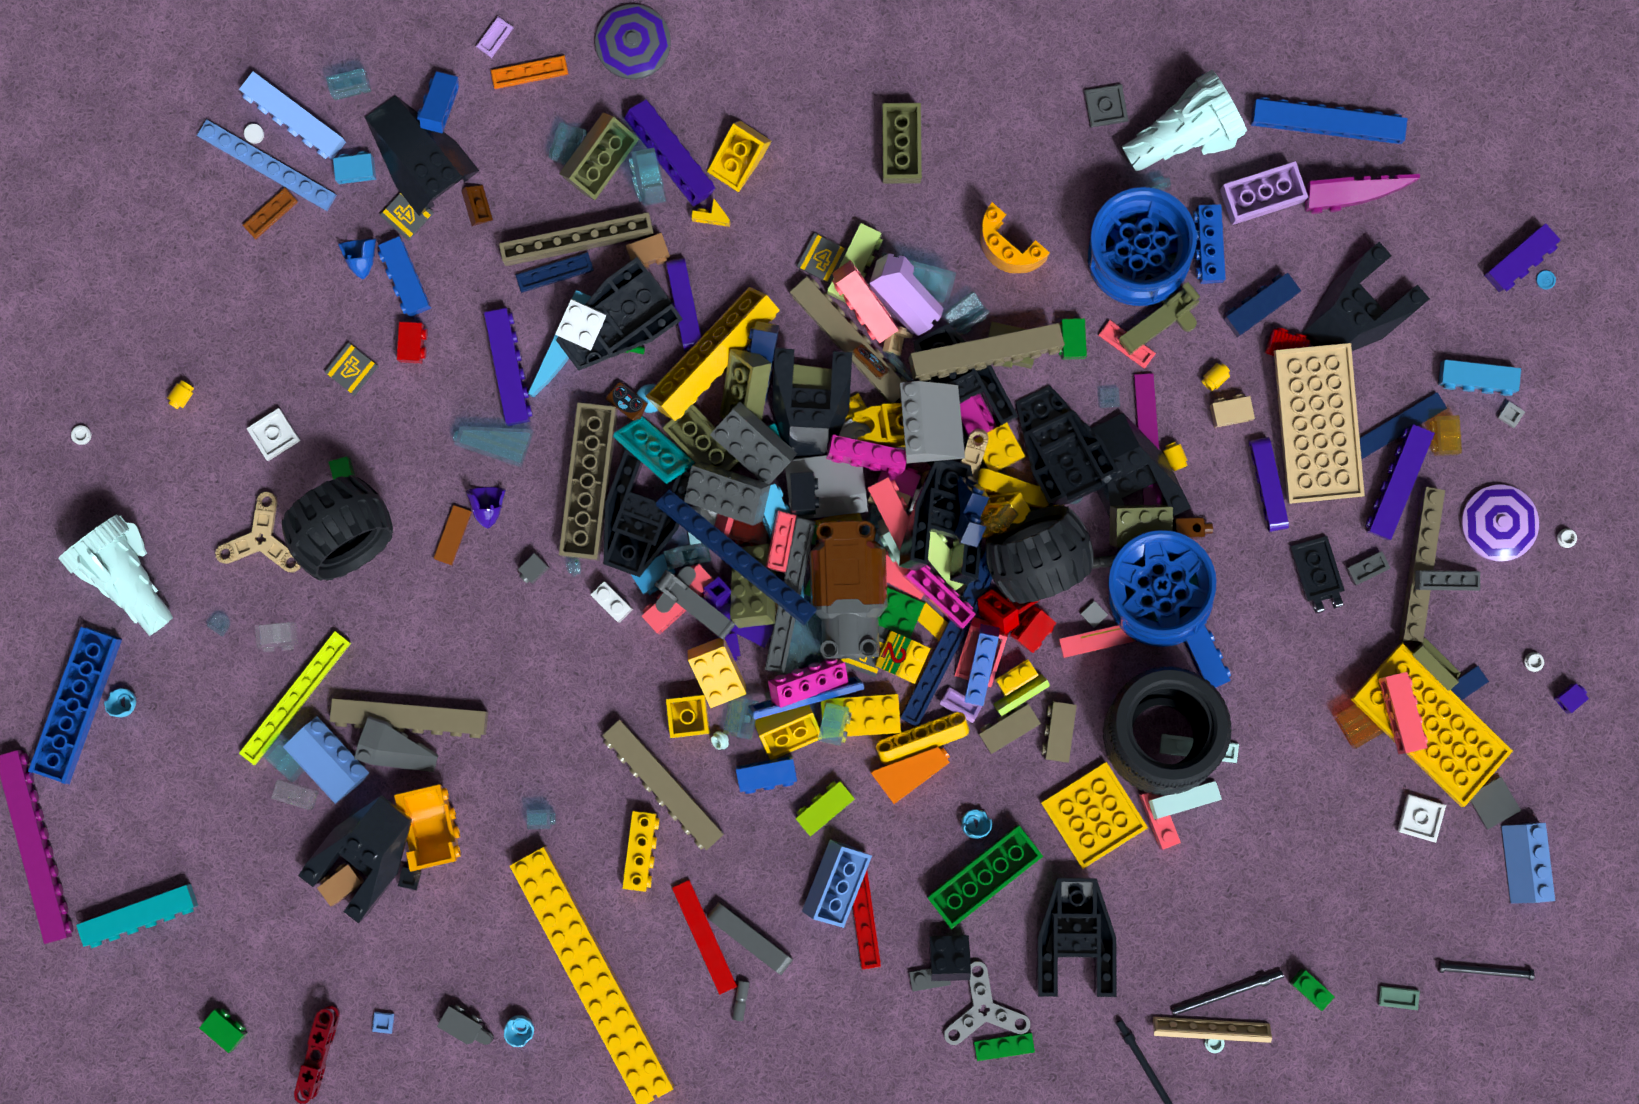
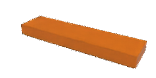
M565 55L491 70L494 89L569 75Z

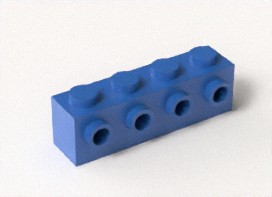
M1221 204L1198 205L1196 211H1193V221L1197 223L1196 233L1198 249H1195V259L1199 260V267L1196 268V278L1200 279V284L1223 283L1226 277Z

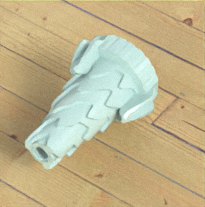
M1213 69L1196 78V82L1187 88L1175 105L1170 107L1153 125L1139 132L1136 135L1137 138L1122 146L1135 171L1145 169L1162 158L1167 160L1175 154L1186 152L1193 147L1202 146L1201 151L1203 155L1232 149L1235 147L1237 139L1245 134L1247 131L1245 124L1230 95Z
M114 515L76 542L58 558L70 573L74 572L80 579L97 587L105 596L111 598L112 601L123 608L128 616L135 623L138 622L149 636L173 619L170 610L156 594L158 590L149 580V576L138 556L143 557L147 552L137 526L134 523H126L121 516Z

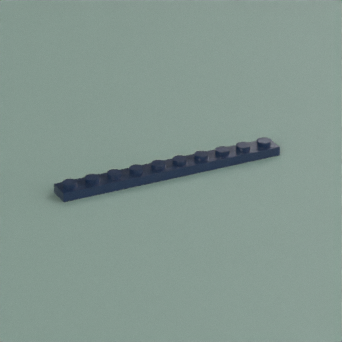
M668 490L656 502L658 508L801 624L805 625L816 613L817 609L672 491Z
M985 551L980 559L979 578L967 584L960 598L962 602L966 601L974 608L972 610L974 613L978 609V598L986 593L993 579L988 569ZM972 619L963 629L949 620L900 719L918 727Z

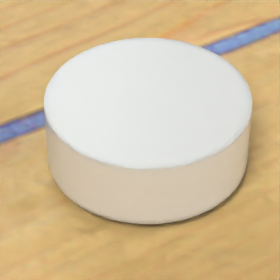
M250 124L245 128L244 136L248 142L257 144L263 140L264 131L259 125Z
M76 426L71 432L72 440L79 445H85L91 440V431L85 426Z

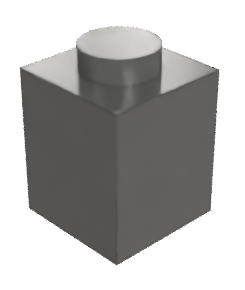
M534 553L518 569L521 572L519 576L524 582L528 583L530 581L534 584L549 567Z

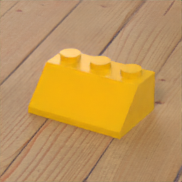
M810 705L753 720L770 760L823 738Z

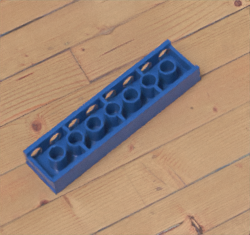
M89 627L80 628L28 772L70 785L119 650L121 638Z

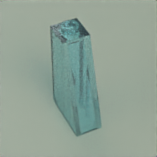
M460 426L459 430H456L454 433L453 441H455L454 445L522 468L534 432L530 429Z

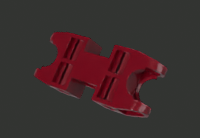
M327 1006L315 1016L308 1040L307 1054L304 1064L301 1065L294 1091V1098L300 1104L308 1103L319 1093L330 1045L333 1043L340 1018L339 1009L335 1006ZM329 1009H332V1010L335 1011V1013H336L335 1019H334V1014H333V1012H332L331 1010H329ZM326 1013L329 1014L330 1020L326 1018ZM314 1050L321 1052L320 1059H316L313 1056ZM304 1090L308 1091L309 1096L305 1094ZM299 1091H300V1093H301V1096H302L304 1099H306V1100H301V1099L299 1098V1096H298Z

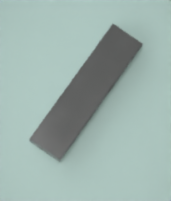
M1415 570V590L1480 591V571Z

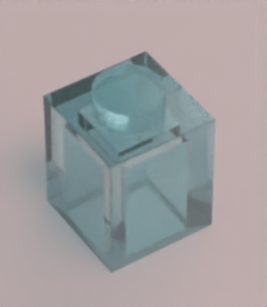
M552 809L527 810V829H551L552 825L556 824V813H552Z

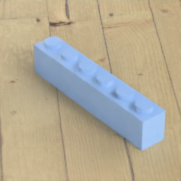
M252 72L239 90L243 93L242 97L250 104L254 101L258 104L257 109L265 115L270 113L273 116L272 120L278 125L285 124L288 127L287 131L295 137L297 135L303 138L302 142L309 148L312 146L317 148V153L324 159L329 157L333 160L345 145L346 141L255 72Z

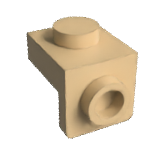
M897 326L898 331L885 339L883 351L891 355L900 356L904 338H912L913 334L906 332V328Z

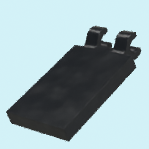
M1328 536L1290 546L1306 602H1313L1315 614L1325 611L1323 600L1331 598L1334 608L1343 606L1340 593L1345 590Z

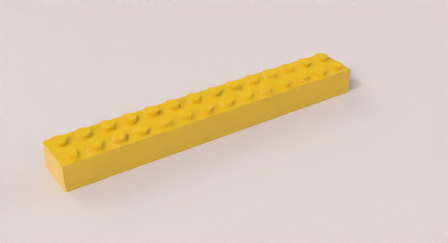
M545 846L510 865L514 876L636 1104H648L655 1100L656 1095L659 1098L673 1090L675 1085L547 847Z

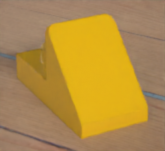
M715 199L713 200L712 213H709L706 209L692 211V222L730 227V219Z

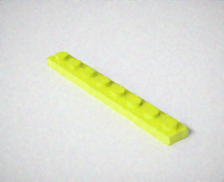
M336 631L331 635L239 752L241 756L253 765L259 762L350 646L351 642Z

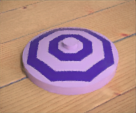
M1492 485L1479 490L1467 501L1462 512L1461 529L1464 539L1475 553L1492 561H1508L1520 557L1531 548L1538 535L1539 516L1534 503L1519 489L1508 485Z

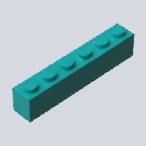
M189 884L77 924L76 927L83 947L90 945L92 949L103 945L102 941L105 939H109V942L121 938L120 934L127 932V935L139 932L138 928L145 925L147 929L158 925V920L164 919V922L175 919V914L182 912V915L194 912L193 908L197 907L198 903L192 885Z

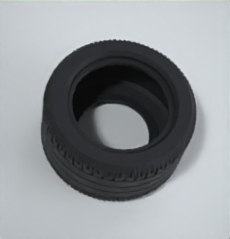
M1156 667L1143 671L1130 679L1111 703L1104 719V748L1115 771L1117 770V773L1126 782H1129L1134 787L1136 786L1137 789L1144 790L1147 793L1152 792V794L1156 795L1179 794L1193 789L1202 783L1223 761L1231 741L1230 713H1228V707L1225 705L1226 702L1221 697L1222 695L1207 679L1205 680L1201 675L1180 667ZM1154 706H1169L1180 711L1188 719L1193 731V744L1190 752L1182 761L1176 764L1158 762L1146 755L1138 746L1132 729L1137 717L1146 709Z

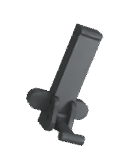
M685 567L676 577L668 570H665L660 579L654 584L664 592L656 602L657 610L661 613H667L677 603L724 640L735 624L689 588L696 578L695 570L691 567Z

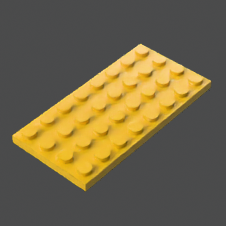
M1403 643L1399 644L1351 700L1395 742L1379 678L1408 672V676L1412 679V691L1417 698V710L1422 717V729L1427 736L1428 748L1406 754L1460 807H1465L1513 750L1451 690L1448 691L1412 655V652Z

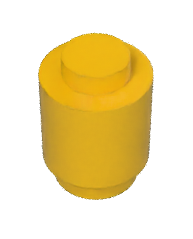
M1216 363L1203 376V385L1210 391L1218 389L1230 377L1229 368L1223 363L1221 365Z
M182 380L179 384L176 383L167 397L170 400L168 404L177 410L179 407L184 408L193 395L192 391L194 388Z
M1176 442L1165 446L1166 450L1163 452L1173 471L1188 466L1186 462L1188 460L1181 444L1177 445Z

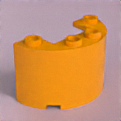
M992 202L986 210L980 229V244L986 258L998 269L1013 274L1028 273L1042 266L1050 252L1036 240L1023 254L997 232L1004 224L1002 220L1006 214Z
M439 784L394 795L397 808L412 819L407 837L409 852H406L410 872L457 861L458 857L461 856L457 838H460V831L458 826L455 827L453 819H456V812L454 807H450L447 788H443Z

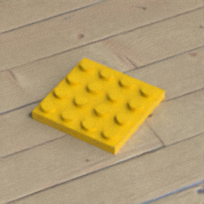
M1104 762L1041 802L1082 869L1148 828L1107 762Z

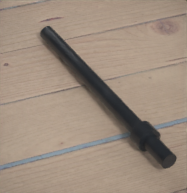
M1281 970L1269 975L1263 974L1255 980L1171 1008L1172 1013L1175 1016L1259 986H1268L1270 982L1284 978L1283 972Z
M1122 1019L1116 1022L1123 1035L1124 1042L1130 1046L1163 1103L1173 1104L1137 1045L1133 1032L1128 1030Z

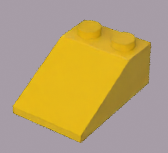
M742 121L733 123L707 172L732 189L740 192L772 141Z

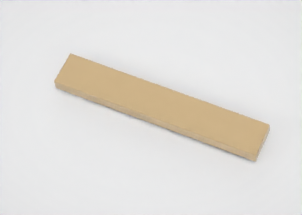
M1153 1017L1154 1036L1269 1043L1272 1040L1270 1023Z

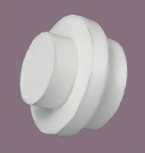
M1563 529L1558 533L1557 541L1560 546L1570 548L1575 545L1577 535L1571 529Z
M1529 653L1524 659V665L1529 671L1536 672L1543 668L1544 659L1539 653Z

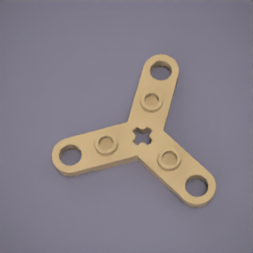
M974 429L970 433L964 451L965 458L961 461V463L971 466L975 479H978L979 468L988 443V434L983 429ZM982 435L984 441L977 443L973 440V437ZM930 470L923 473L921 478L922 486Z
M264 492L258 496L252 533L219 546L215 552L219 562L229 564L260 551L287 572L293 573L300 569L297 562L294 568L287 567L286 562L292 555L288 547L272 536L277 508V498L274 494ZM269 496L272 499V504L264 507L262 500ZM261 534H263V537L266 538V541L262 542V544L260 545V542L257 541V537H260ZM224 549H229L231 556L225 560L221 557V552Z

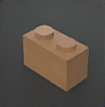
M662 233L626 245L631 261L638 257L647 268L653 263L657 265L666 263L667 258H670Z
M342 864L335 870L337 872L332 877L328 875L320 881L321 885L317 889L330 907L336 905L365 882L352 864Z

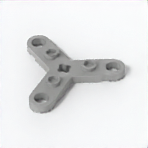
M980 961L972 962L969 982L973 1006L945 1029V1040L951 1045H957L985 1022L1017 1034L1026 1033L1030 1028L1028 1017L993 1003L987 967ZM975 966L983 968V974L979 977L972 974V969ZM983 1004L986 1008L990 1009L986 1012L987 1015H983L982 1012L978 1011ZM1020 1018L1026 1021L1025 1028L1021 1030L1015 1027V1021ZM956 1029L959 1031L960 1036L957 1040H951L948 1037L950 1030Z

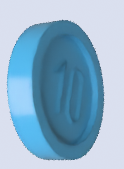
M1542 271L1537 275L1536 282L1540 288L1547 290L1555 285L1556 278L1552 272Z

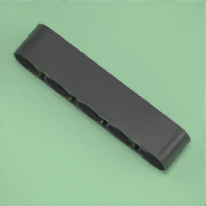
M718 901L707 915V918L778 974L782 975L793 961L790 956L788 957L783 953V950L770 943L761 933H757L752 929V926L739 919L730 909H726L721 902Z

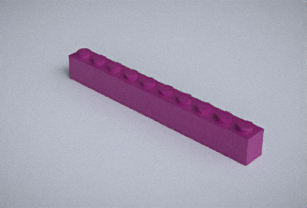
M17 750L0 755V778L43 942L47 944L72 937L73 925L71 921H68L66 915L68 913V906L66 902H63L61 896L64 893L63 887L60 883L58 884L56 877L59 875L57 866L53 865V849L51 846H48V830L46 827H43L42 820L44 819V814L38 808L37 801H39V795L33 789L34 776L31 772H28L27 764H29V758L23 750Z

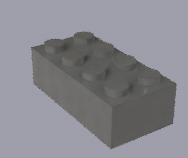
M741 402L733 408L710 434L761 482L770 484L797 454Z
M699 462L691 467L684 502L750 525H756L763 521L771 485L704 462Z

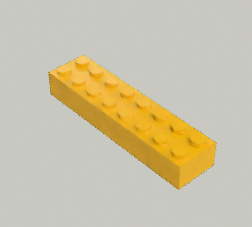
M749 287L645 397L659 412L676 421L678 418H681L685 410L694 404L701 393L707 390L711 383L724 372V369L728 366L730 349L742 351L747 348L752 340L749 339L750 329L755 327L756 321L768 323L776 317L780 310L766 294Z

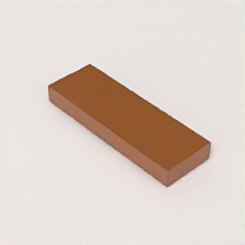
M284 187L247 220L243 227L256 240L296 205L298 201Z
M453 505L434 556L435 560L453 565L471 517V511Z

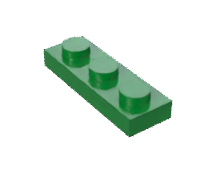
M1032 1032L974 1041L977 1061L1035 1053Z

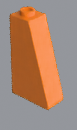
M939 747L876 769L871 774L893 804H895L949 764L948 758L950 756L944 748L940 750Z

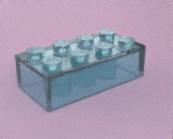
M655 148L631 152L632 158H629V163L634 176L632 179L639 202L643 201L644 206L666 202L660 165Z

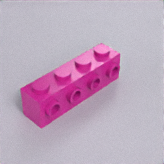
M832 435L826 459L835 463H847L854 467H866L873 471H885L891 475H901L906 466V450Z
M928 565L917 571L909 569L903 577L956 626L963 629L976 615L972 611L974 608L968 602H962L958 598L959 594L954 589H948L941 577L938 575L934 576L930 572L931 568Z
M827 658L826 661L812 663L809 667L795 669L792 673L776 676L775 679L768 681L771 701L782 708L848 684L845 662L839 658Z

